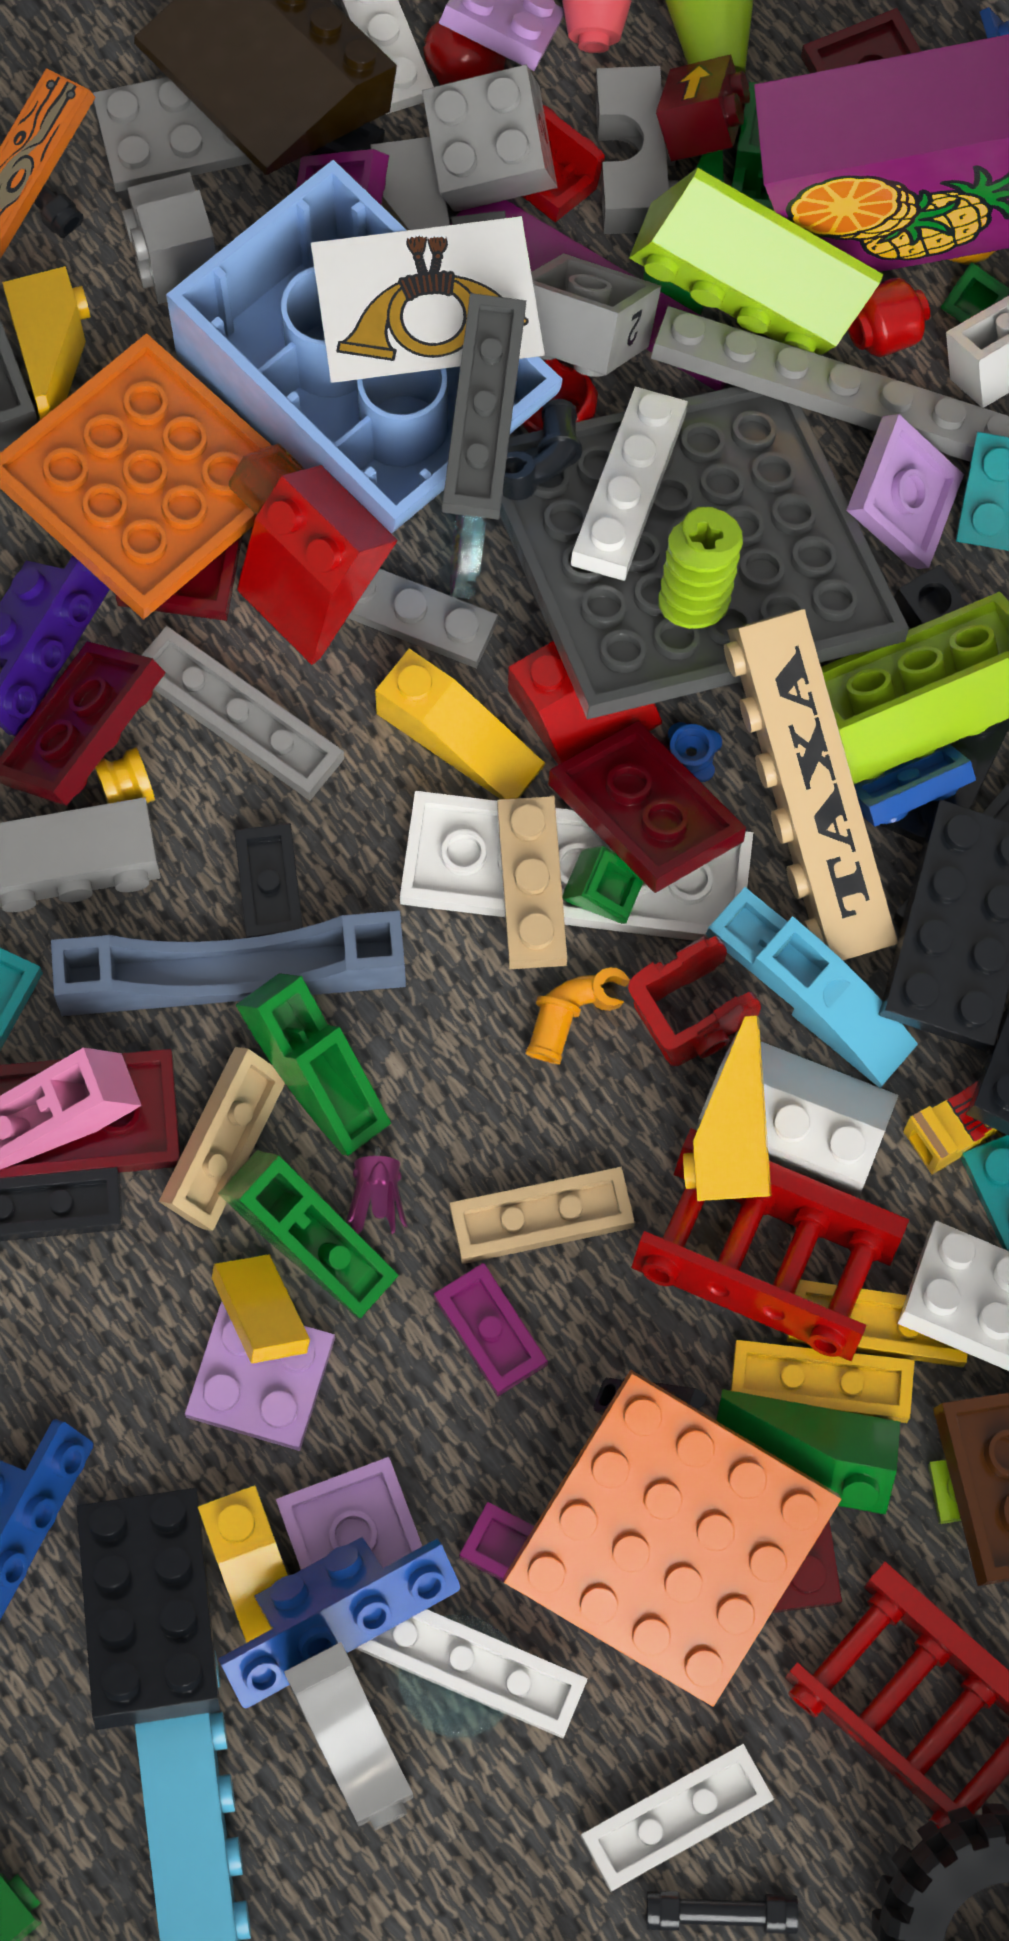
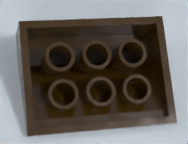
M173 0L134 37V44L265 175L390 112L397 65L330 0Z

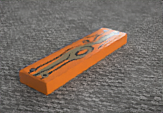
M47 68L0 146V259L96 98L89 89Z

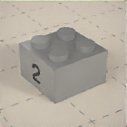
M527 64L422 90L439 191L454 212L558 188L540 86Z
M564 253L531 272L545 356H539L542 360L556 358L573 364L574 369L581 374L600 377L609 374L649 347L661 290L660 285Z

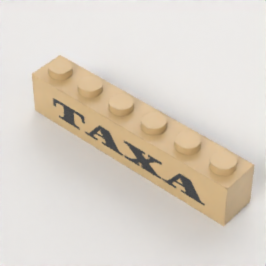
M805 609L786 612L727 630L730 642L724 644L726 661L732 676L741 677L746 698L740 700V710L748 732L756 731L762 754L755 757L756 767L765 788L772 787L778 808L771 811L773 827L781 844L788 843L793 865L787 866L789 884L795 898H803L809 917L802 924L842 960L896 945L898 940Z

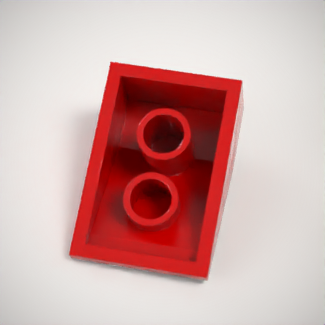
M322 465L282 475L255 518L237 591L313 665L323 656L398 540Z

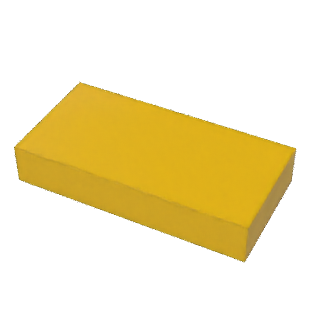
M270 1254L214 1264L212 1273L213 1283L251 1364L306 1354L308 1352L310 1338Z

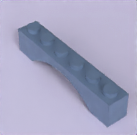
M400 911L342 915L319 924L292 931L233 940L174 942L131 939L112 935L51 940L54 997L61 1016L236 1002L243 1000L279 973L302 976L312 995L406 987Z

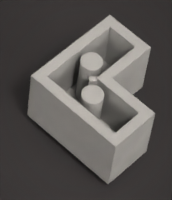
M190 172L127 187L131 209L122 211L124 225L129 242H133L136 253L135 261L142 287L144 289L153 286L158 304L167 302L166 294L216 254L214 237L200 190L195 191Z

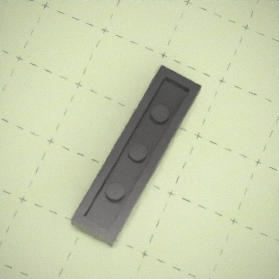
M470 293L442 503L443 513L499 520L527 300Z

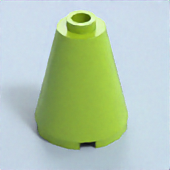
M665 0L687 64L731 54L736 72L743 71L745 74L754 0Z

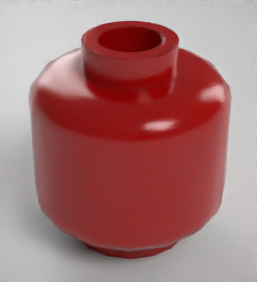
M891 278L880 282L848 329L852 342L859 350L865 349L870 355L876 357H885L915 346L924 336L925 321L930 319L928 300L921 290H914L904 279Z

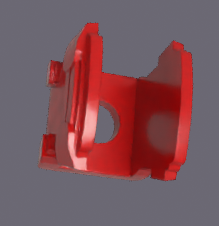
M705 936L676 952L677 958L664 966L661 962L654 964V962L650 963L629 981L628 990L634 1000L636 1012L666 1061L672 1066L682 1065L698 1055L700 1058H705L718 1052L729 1043L730 1039L728 1036L740 1029L744 1017L758 1016L760 1013L761 1003L753 992H747L739 997L735 996L715 1009L712 1014L675 1035L655 1003L684 985L690 984L714 971L717 966L725 961L727 949L722 940L717 936L706 939Z

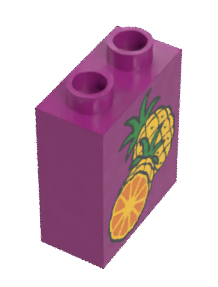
M1009 34L754 84L763 181L774 211L878 272L1009 248Z

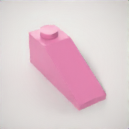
M83 1047L0 1096V1170L97 1132L142 1106L122 1053Z

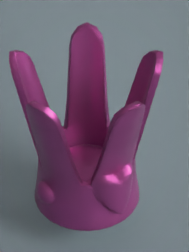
M376 1146L375 1156L361 1157L354 1162L353 1177L356 1179V1187L346 1223L351 1222V1228L357 1234L363 1229L370 1198L373 1215L378 1219L386 1217L392 1234L396 1228L395 1198L400 1220L403 1226L407 1227L397 1187L398 1181L401 1179V1172L399 1171L400 1162L391 1157L381 1156V1148Z

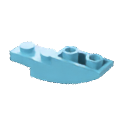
M746 887L741 890L708 927L706 936L709 938L719 937L729 955L794 1008L791 1015L879 1088L885 1084L918 1045L902 1023L879 1016L883 1001L838 955L796 918L792 916L787 922Z

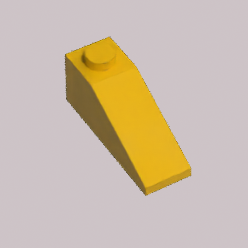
M66 266L2 282L40 420L67 399L86 343L81 320L91 318L83 286L72 288Z
M410 648L375 690L378 716L500 800L520 798L545 766V762L455 679Z
M758 1016L744 1017L694 1137V1153L683 1154L686 1189H697V1201L766 1197L772 1195Z
M255 1485L198 1506L246 1643L271 1630L254 1596L271 1587L282 1577L288 1576Z

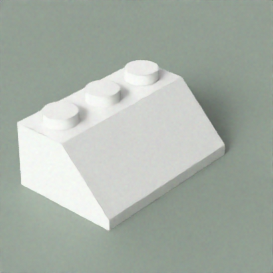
M736 1032V1035L719 1067V1070L710 1089L702 1112L699 1116L696 1130H698L699 1125L702 1121L704 1113L707 1109L709 1101L712 1097V1094L717 1085V1082L719 1080V1077L724 1068V1065L729 1056V1053L731 1051V1048L734 1044L738 1032ZM761 1042L769 1161L859 1198L899 1095Z

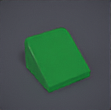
M971 262L940 308L962 323L1009 296V286L979 265Z
M603 845L584 849L580 853L562 898L574 906L625 924L638 897L643 881L616 853Z

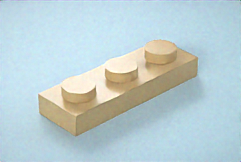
M555 797L497 800L509 969L567 966Z
M234 1048L158 1201L193 1225L205 1230H214L227 1204L218 1192L248 1161L285 1085L274 1067L250 1049Z
M622 1167L449 1203L462 1264L632 1229L635 1224Z

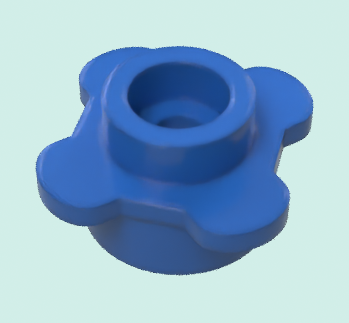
M683 722L673 724L668 730V738L670 739L668 750L700 782L710 780L715 773V767L712 764L714 754L722 747L720 734L714 730H707L705 727L697 724H686ZM693 748L697 754L695 756H688L686 750Z

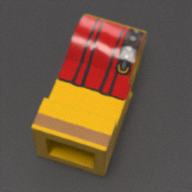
M978 1081L935 1107L931 1108V1106H928L910 1116L903 1132L931 1174L959 1159L963 1152L984 1144L986 1139L999 1132L966 1115Z

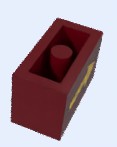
M731 54L670 69L656 115L671 162L733 147L738 127L744 124L743 110L745 104L750 102V91L744 72H736Z

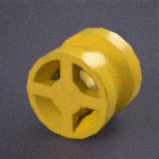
M137 747L126 750L121 759L112 762L103 758L95 767L107 804L146 797L147 803L155 801L154 793Z

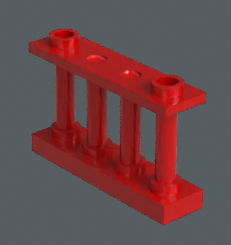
M691 1128L686 1137L673 1174L684 1179L683 1154L694 1153L693 1140L697 1133L695 1129ZM769 1161L772 1195L731 1199L739 1202L742 1206L718 1261L684 1248L705 1202L697 1201V1189H686L685 1187L663 1238L646 1231L643 1232L631 1268L643 1273L653 1283L661 1286L677 1287L809 1343L815 1351L829 1357L839 1356L852 1361L867 1326L850 1318L873 1261H879L888 1266L891 1265L909 1219ZM763 1215L772 1216L796 1228L772 1285L739 1271ZM818 1238H824L851 1251L828 1308L795 1295Z
M884 1562L863 1587L872 1595L867 1601L870 1606L868 1611L812 1675L798 1662L785 1677L793 1685L788 1694L797 1705L812 1717L816 1718L821 1711L934 1812L929 1821L932 1820L939 1829L951 1823L948 1811L966 1806L975 1815L1009 1775L1008 1735L953 1801L924 1776L982 1707L990 1709L993 1704H996L1009 1716V1670L887 1562ZM901 1620L919 1636L914 1642L917 1649L858 1717L830 1691L887 1625L896 1626ZM948 1662L966 1678L961 1683L964 1691L905 1759L877 1733L935 1665L942 1668Z

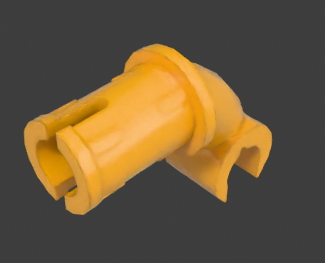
M605 968L596 975L578 976L567 980L552 989L545 996H538L536 1005L540 1009L531 1041L525 1054L531 1058L552 1064H560L573 1017L580 1016L581 1009L579 1007L584 1004L593 1003L595 1007L601 1010L611 1011L620 1008L624 1001L607 996L602 985L607 982H613L626 987L630 981L626 973L618 968Z

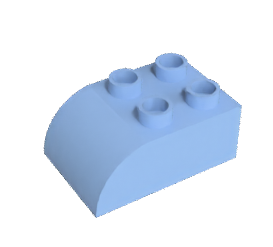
M331 160L166 294L177 359L299 470L322 465L392 534L445 488L460 367L331 383L311 243L407 231L334 160ZM540 357L519 359L510 434L556 396L561 388L562 378Z

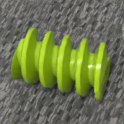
M697 507L687 513L682 522L673 527L668 537V548L665 554L666 562L663 566L658 604L664 617L675 625L688 629L705 628L716 624L728 611L737 574V565L740 560L743 537L742 530L737 521L726 512L713 507Z

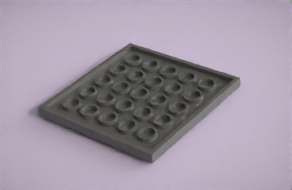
M737 386L682 398V400L688 401L686 416L625 581L571 566L572 551L626 411L576 422V438L580 440L582 445L581 458L573 465L568 466L558 476L537 485L535 493L529 498L510 500L504 497L502 492L500 517L587 720L742 682L740 676H732L726 661L724 644L730 642L727 630L794 610L805 609L819 662L906 641L909 627L856 519L846 511L849 504L801 407ZM543 430L509 437L507 453L520 451L530 454L532 457L537 455L538 444L543 439ZM697 507H713L729 514L737 521L742 530L743 545L737 565L734 589L731 594V604L726 615L716 624L705 628L688 629L673 624L664 617L659 609L658 595L661 590L663 566L666 562L665 554L668 548V537L673 527L682 522L687 513Z

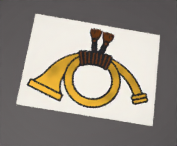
M522 216L311 243L331 383L460 367L470 293L527 300L519 359L545 356Z

